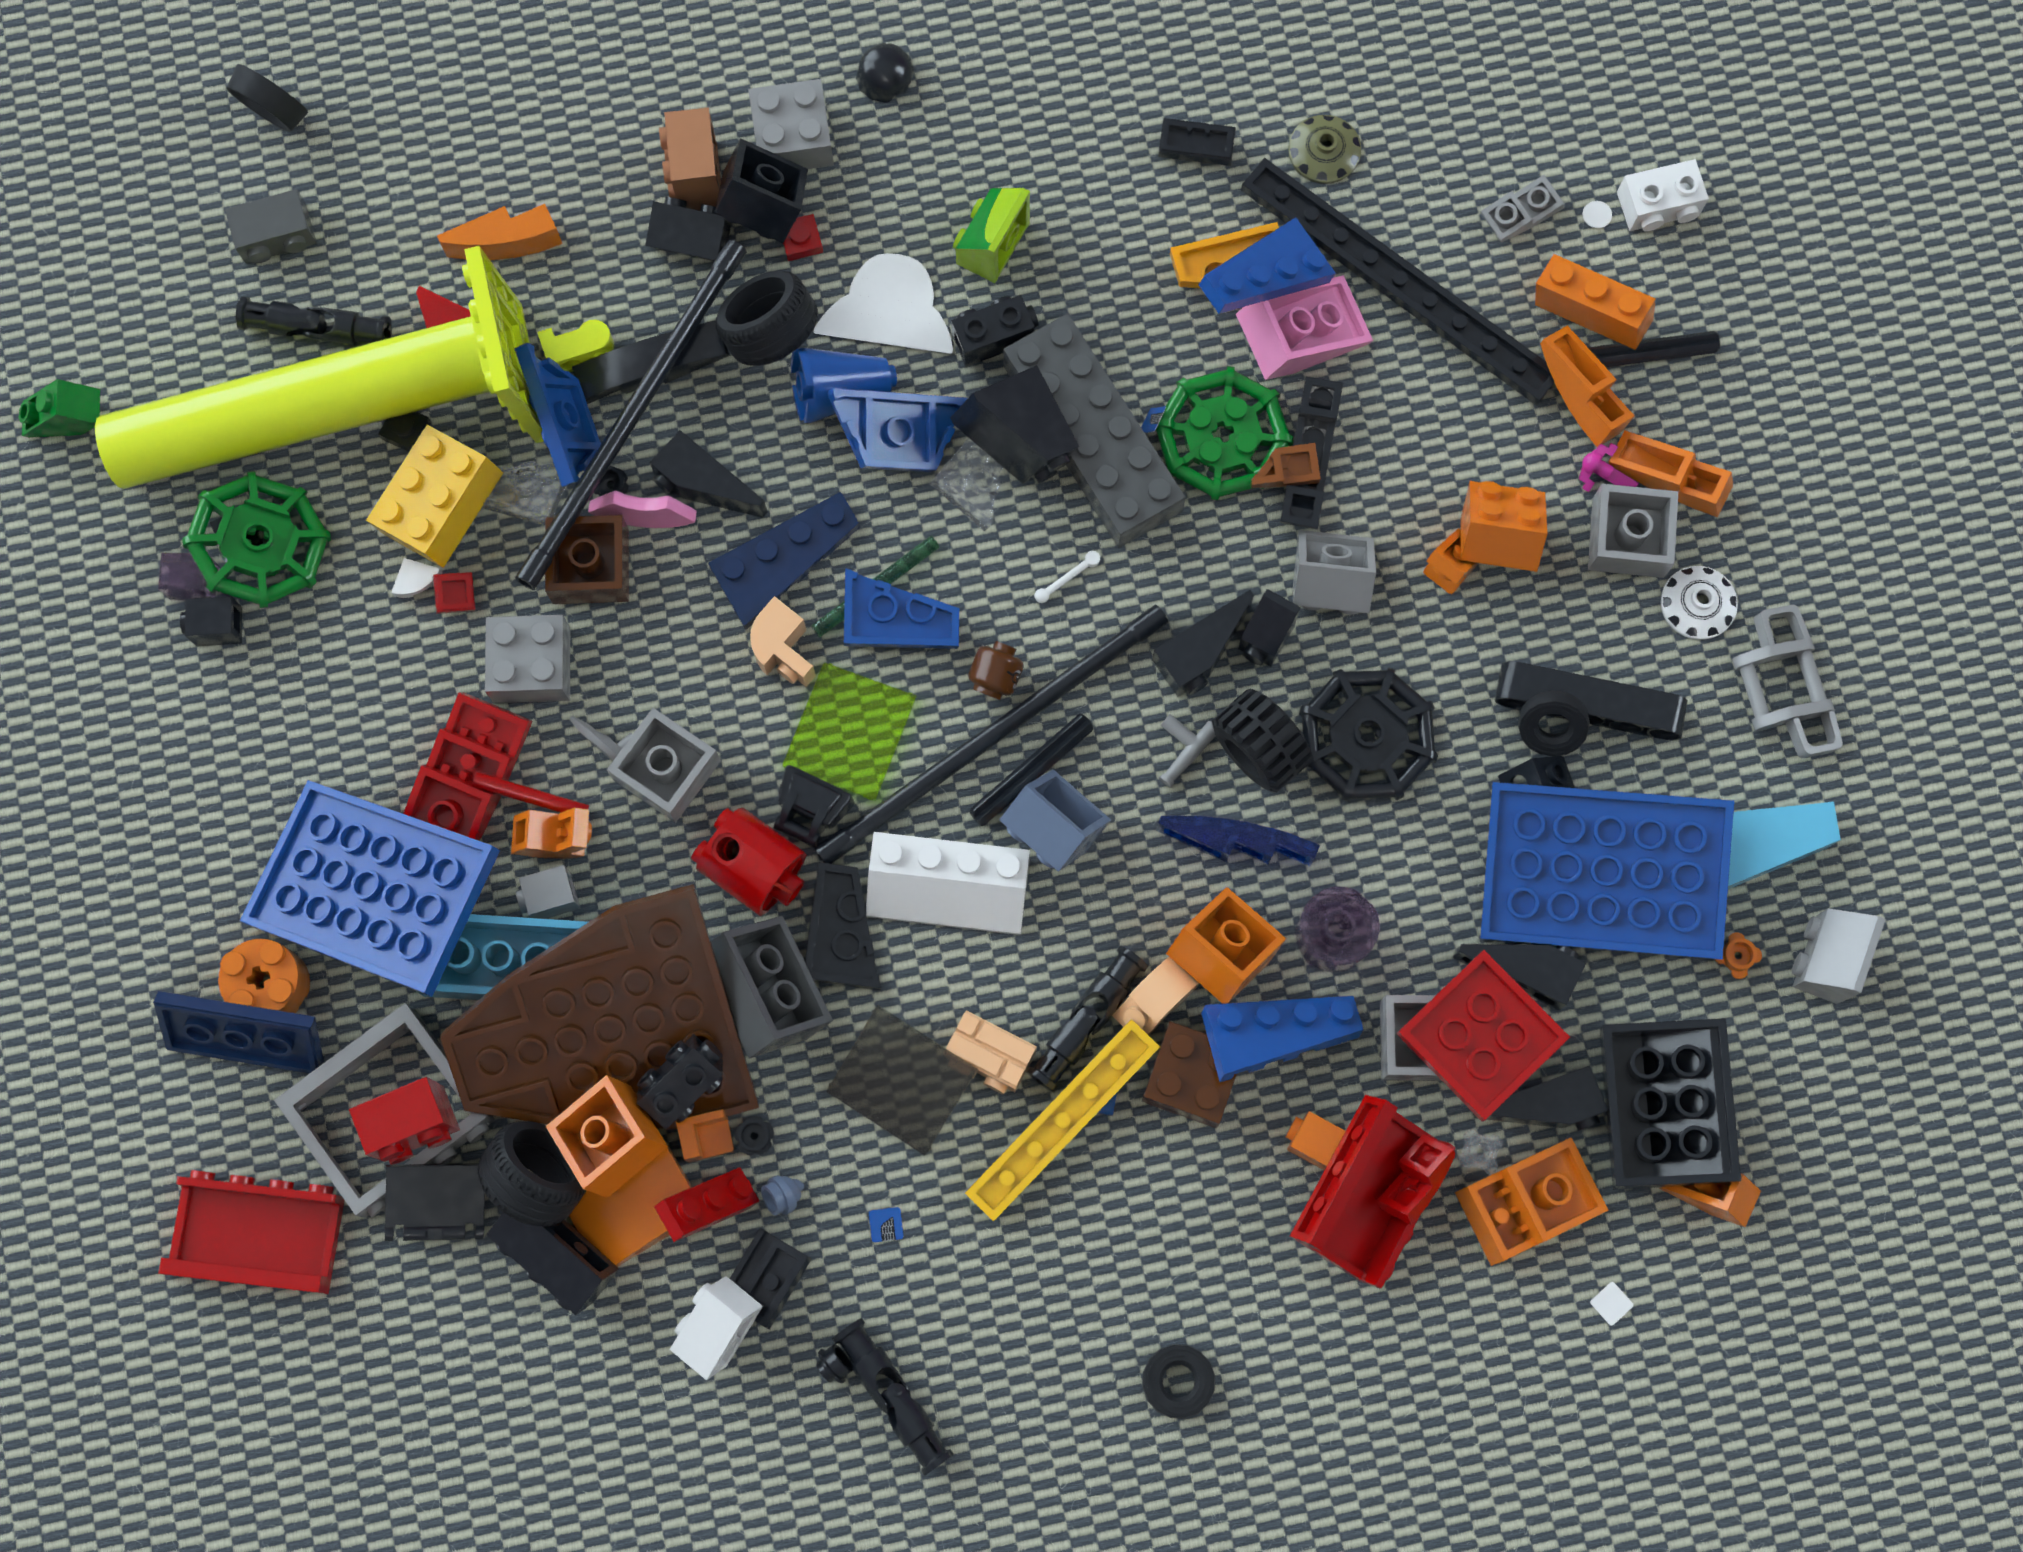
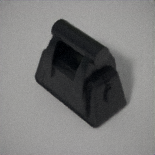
M787 765L784 769L782 784H780L778 801L782 810L773 828L811 847H816L824 830L834 828L854 806V799L849 792L792 765ZM795 814L811 820V828L793 821L792 819Z

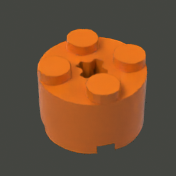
M252 939L239 944L222 957L218 985L225 1002L296 1013L309 993L310 975L304 961L280 943L269 939ZM269 975L270 979L264 981V988L259 987L264 976Z

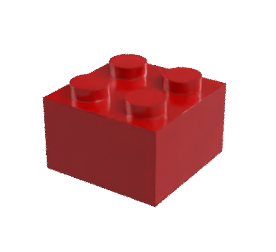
M428 1077L421 1078L349 1109L365 1155L383 1162L389 1160L390 1165L410 1159L414 1156L412 1150L426 1144L429 1149L446 1144L452 1140L450 1134L460 1131L444 1086Z

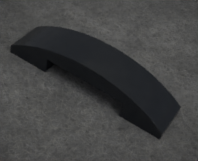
M1307 376L1305 378L1293 446L1315 443L1321 480L1320 483L1287 485L1285 487L1280 523L1318 529L1333 434L1343 388L1342 382Z

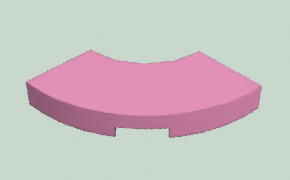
M613 491L591 500L588 513L594 516L622 515L626 525L672 528L695 523L697 511L669 495L658 498H641Z

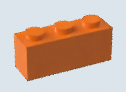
M1553 254L1536 282V306L1634 350L1637 349L1654 320L1656 298L1556 254Z

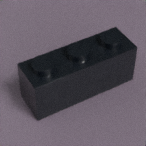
M502 1213L486 1234L495 1242L497 1249L501 1253L514 1259L525 1269L526 1275L532 1281L546 1288L562 1308L571 1311L574 1315H577L593 1304L619 1270L615 1264L566 1220L553 1226H533L519 1222Z

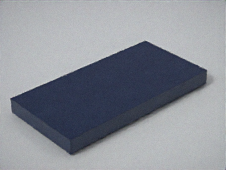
M161 991L157 992L153 1001L165 1047L169 1051L303 1073H311L324 1063L315 1016Z

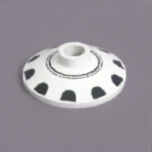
M1690 566L1673 574L1662 590L1660 601L1663 616L1671 628L1684 637L1696 640L1711 639L1722 634L1732 624L1738 606L1736 592L1730 581L1720 572L1705 566ZM1703 593L1709 600L1708 604L1700 603L1697 600V594Z

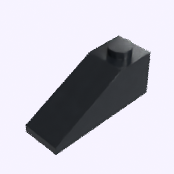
M681 430L649 462L655 475L652 478L653 481L668 494L673 490L683 499L761 518L768 513L765 501Z
M1251 590L1243 593L1154 649L1152 661L1177 697L1185 692L1192 695L1208 684L1207 678L1210 677L1251 608L1254 598Z
M1461 944L1452 956V958L1468 965L1479 953L1485 950L1530 997L1557 1010L1567 1005L1586 965L1585 962L1577 959L1579 956L1577 952L1557 945L1555 948L1551 945Z
M1589 1065L1512 1094L1486 1120L1566 1128L1575 1124L1577 1131L1600 1123L1598 1115L1608 1111V1108Z

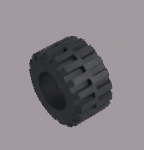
M1250 688L1244 691L1212 720L1215 735L1230 758L1252 781L1270 792L1277 793L1313 760L1310 747L1296 724L1274 701Z

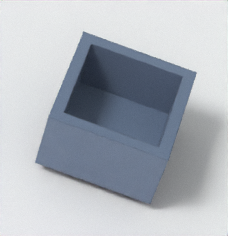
M1051 770L1025 785L999 821L1007 827L1008 833L1019 842H1025L1032 848L1040 862L1047 867L1055 868L1059 872L1087 852L1110 823L1111 819L1055 770Z

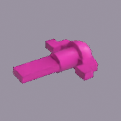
M1612 443L1608 447L1600 444L1583 458L1578 479L1584 482L1582 489L1587 492L1595 484V482L1589 479L1592 473L1614 485L1637 487L1639 483L1601 460L1605 453L1612 457L1618 447Z

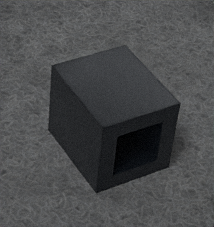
M232 596L185 599V612L180 614L181 631L196 646L242 644V606Z

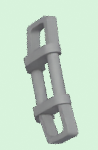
M1788 605L1763 610L1754 617L1761 648L1732 658L1735 670H1740L1755 717L1751 720L1755 732L1786 724L1795 751L1800 758L1829 754L1840 749L1843 742L1832 700L1826 697L1812 651L1815 650L1813 641L1810 638L1799 608L1796 605ZM1785 617L1790 624L1795 640L1775 644L1769 619ZM1797 657L1811 702L1769 712L1755 666L1765 662ZM1821 717L1827 744L1811 746L1807 741L1800 721Z

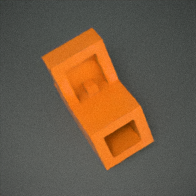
M574 807L559 814L529 809L515 815L513 818L511 854L560 859L584 857L585 849L592 835L589 809Z

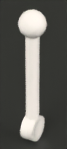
M1089 551L1085 556V560L1046 589H1038L1034 594L1036 601L1039 603L1047 602L1051 593L1084 569L1096 567L1100 562L1099 553Z

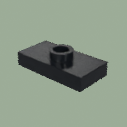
M1163 118L1158 157L1231 166L1236 127Z

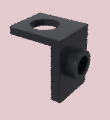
M1564 756L1532 758L1498 775L1500 783L1513 784L1514 778L1517 775H1521L1526 779L1528 785L1575 788Z

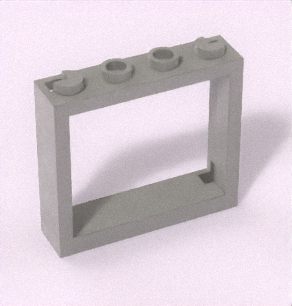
M407 1003L401 1005L274 1100L353 1213L363 1218L369 1215L373 1218L379 1212H385L386 1178L361 1196L301 1111L410 1030L459 1096L444 1048L417 1011ZM470 1112L471 1114L458 1123L460 1131L450 1134L451 1141L431 1149L426 1147L405 1164L450 1163L458 1155L455 1150L467 1141L473 1144L482 1139V1135L490 1130L488 1126L495 1121V1118L492 1115Z

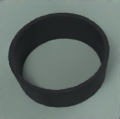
M241 64L236 65L226 89L253 112L288 132H291L307 115L308 110L285 90L254 70Z

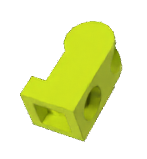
M595 319L584 322L577 330L558 336L554 335L552 328L537 332L545 357L551 358L564 371L573 372L572 366L614 350V341L609 328L602 321Z

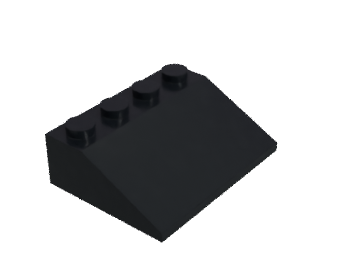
M1726 1018L1602 1025L1600 1029L1605 1102L1608 1108L1606 1114L1613 1190L1740 1182L1741 1172Z

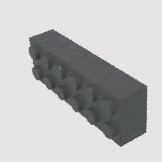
M1068 313L1003 349V363L1010 377L1036 365L1038 366L1079 445L1069 456L1071 462L1066 466L1118 548L1183 512L1185 495Z

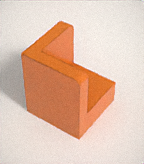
M723 1109L687 1117L680 1123L676 1121L683 1158L688 1163L732 1153L735 1149L729 1120Z

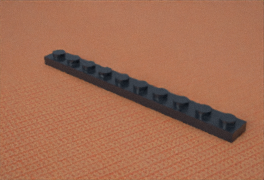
M1265 157L1242 183V192L1285 223L1296 217L1319 248L1536 406L1555 384L1545 360Z

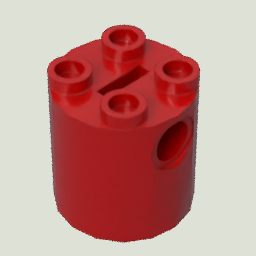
M726 808L714 823V828L717 829L708 842L706 840L702 841L691 856V860L697 863V871L758 916L765 915L778 901L788 906L799 894L805 883L797 875L805 862L806 853L745 808H738L734 812ZM738 842L739 853L734 859L732 849Z

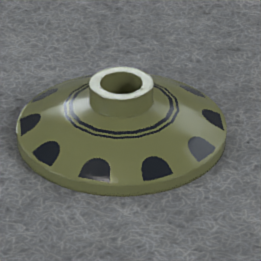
M1317 115L1304 120L1294 129L1289 140L1288 153L1293 167L1301 176L1312 182L1329 184L1345 179L1355 170L1361 157V142L1355 129L1345 120L1331 115ZM1327 140L1330 141L1333 145L1330 147H1325L1320 143V141Z

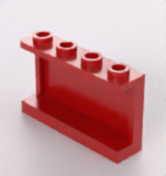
M1365 1095L1294 1226L1290 1237L1360 1282L1381 1289L1393 1274L1395 1263L1404 1246L1412 1238L1413 1229L1418 1219L1413 1225H1410L1381 1210L1377 1199L1402 1173L1398 1161L1422 1134L1453 1148L1454 1151L1455 1147L1448 1142L1434 1138L1397 1113L1398 1107L1389 1101Z
M191 1170L190 1178L177 1176L176 1185L181 1186V1194L169 1258L161 1257L158 1274L329 1294L345 1201L342 1196L333 1194L334 1187L309 1184L308 1191L293 1190L294 1182L270 1179L269 1187L254 1185L255 1178L240 1175H230L229 1182L215 1181L216 1173Z

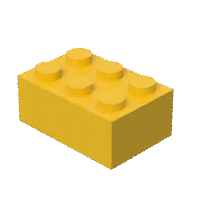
M426 425L366 521L385 536L444 568L503 475V472L483 454Z

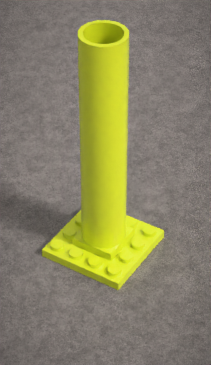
M480 246L464 249L467 264L462 265V271L467 286L473 289L475 298L468 303L470 317L100 415L95 423V436L99 455L111 480L117 487L126 489L487 392L497 395L501 407L508 408L511 419L518 420L523 433L527 432L536 443L544 442L541 435L542 427L537 413L530 404V392L514 349L525 343H530L522 304Z

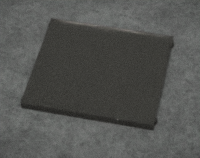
M878 1005L872 1010V1015L835 1078L829 1083L826 1092L925 1156L931 1151L932 1144L970 1081L975 1078L978 1069Z

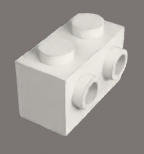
M1696 159L1626 175L1617 190L1629 231L1638 229L1652 231L1667 222L1678 220L1679 223H1686L1692 221L1700 215L1709 200Z
M727 1276L712 1285L706 1283L699 1289L692 1300L696 1306L677 1325L675 1333L678 1336L670 1348L675 1355L705 1380H708L727 1367L763 1307Z

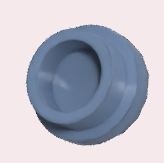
M777 1175L769 1178L767 1184L761 1187L762 1198L767 1209L775 1216L780 1213L787 1215L795 1211L797 1202L801 1198L804 1184L797 1179H791L787 1176Z

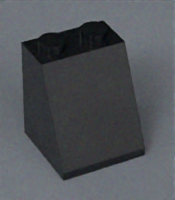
M1037 365L972 393L950 417L954 426L1022 484L1035 478L1038 483L1052 478L1058 474V469L1071 462L1069 456L1079 447Z

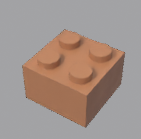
M709 107L664 112L665 127H659L661 148L665 154V161H662L665 184L668 185L669 197L687 201L686 208L700 211L701 204L716 207L721 176L717 140Z

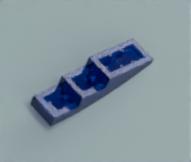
M1161 816L1156 828L1157 832L1224 862L1228 861L1232 850L1235 849L1266 864H1269L1274 851L1311 866L1320 847L1319 844L1282 830L1240 820L1216 817Z

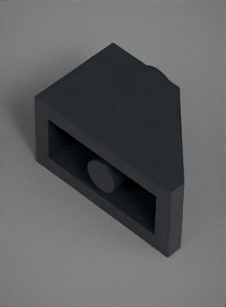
M1266 589L1241 637L1238 649L1243 651L1242 655L1256 665L1261 666L1264 663L1271 667L1290 636L1301 607Z

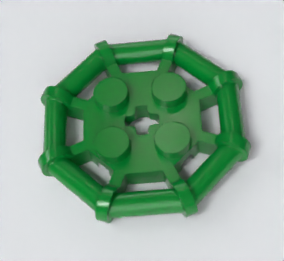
M1227 366L1226 370L1191 379L1183 377L1176 382L1177 388L1166 404V409L1155 430L1167 469L1172 477L1175 476L1211 496V500L1216 501L1222 496L1254 489L1251 487L1252 478L1269 459L1275 448L1293 446V436L1289 435L1278 400L1280 397L1279 392L1276 389L1270 390L1235 371V367ZM1224 386V394L1221 396L1201 400L1196 394L1197 392ZM1232 386L1259 401L1253 406L1247 405L1246 401L1242 398L1231 396ZM1187 400L1193 407L1185 423L1174 422ZM1264 410L1267 411L1273 434L1262 433L1257 415ZM1222 426L1225 429L1231 430L1232 433L1229 435L1227 442H1222L1220 437H1213L1212 433L1217 431V427ZM1173 435L1184 437L1188 451L1185 456L1179 457ZM1260 445L1271 447L1261 465L1257 467L1252 461L1256 450H1258ZM1194 462L1198 465L1201 463L1209 467L1208 470L1214 473L1213 480L1188 466ZM1244 469L1248 473V475L1221 481L1223 473Z
M249 471L246 476L211 491L203 490L198 495L199 503L187 536L182 538L183 547L189 550L206 580V588L212 593L218 591L258 604L259 608H268L269 603L305 587L312 588L317 583L315 576L326 544L331 541V533L325 530L306 496L308 492L303 487L297 489L258 476L255 471ZM248 492L249 499L237 507L235 505L227 507L222 503ZM258 492L285 500L282 505L260 499L258 498ZM292 509H297L308 530H298L296 525L294 527L289 514ZM212 511L216 512L222 517L217 533L205 534ZM257 530L264 532L263 538L268 540V542L254 546L246 536L247 534L254 535ZM309 542L310 545L303 566H301L293 559L298 543ZM206 546H217L222 560L226 563L219 571L206 551ZM284 569L294 574V576L267 587L266 577L275 576ZM233 571L257 578L258 588L227 579V577Z

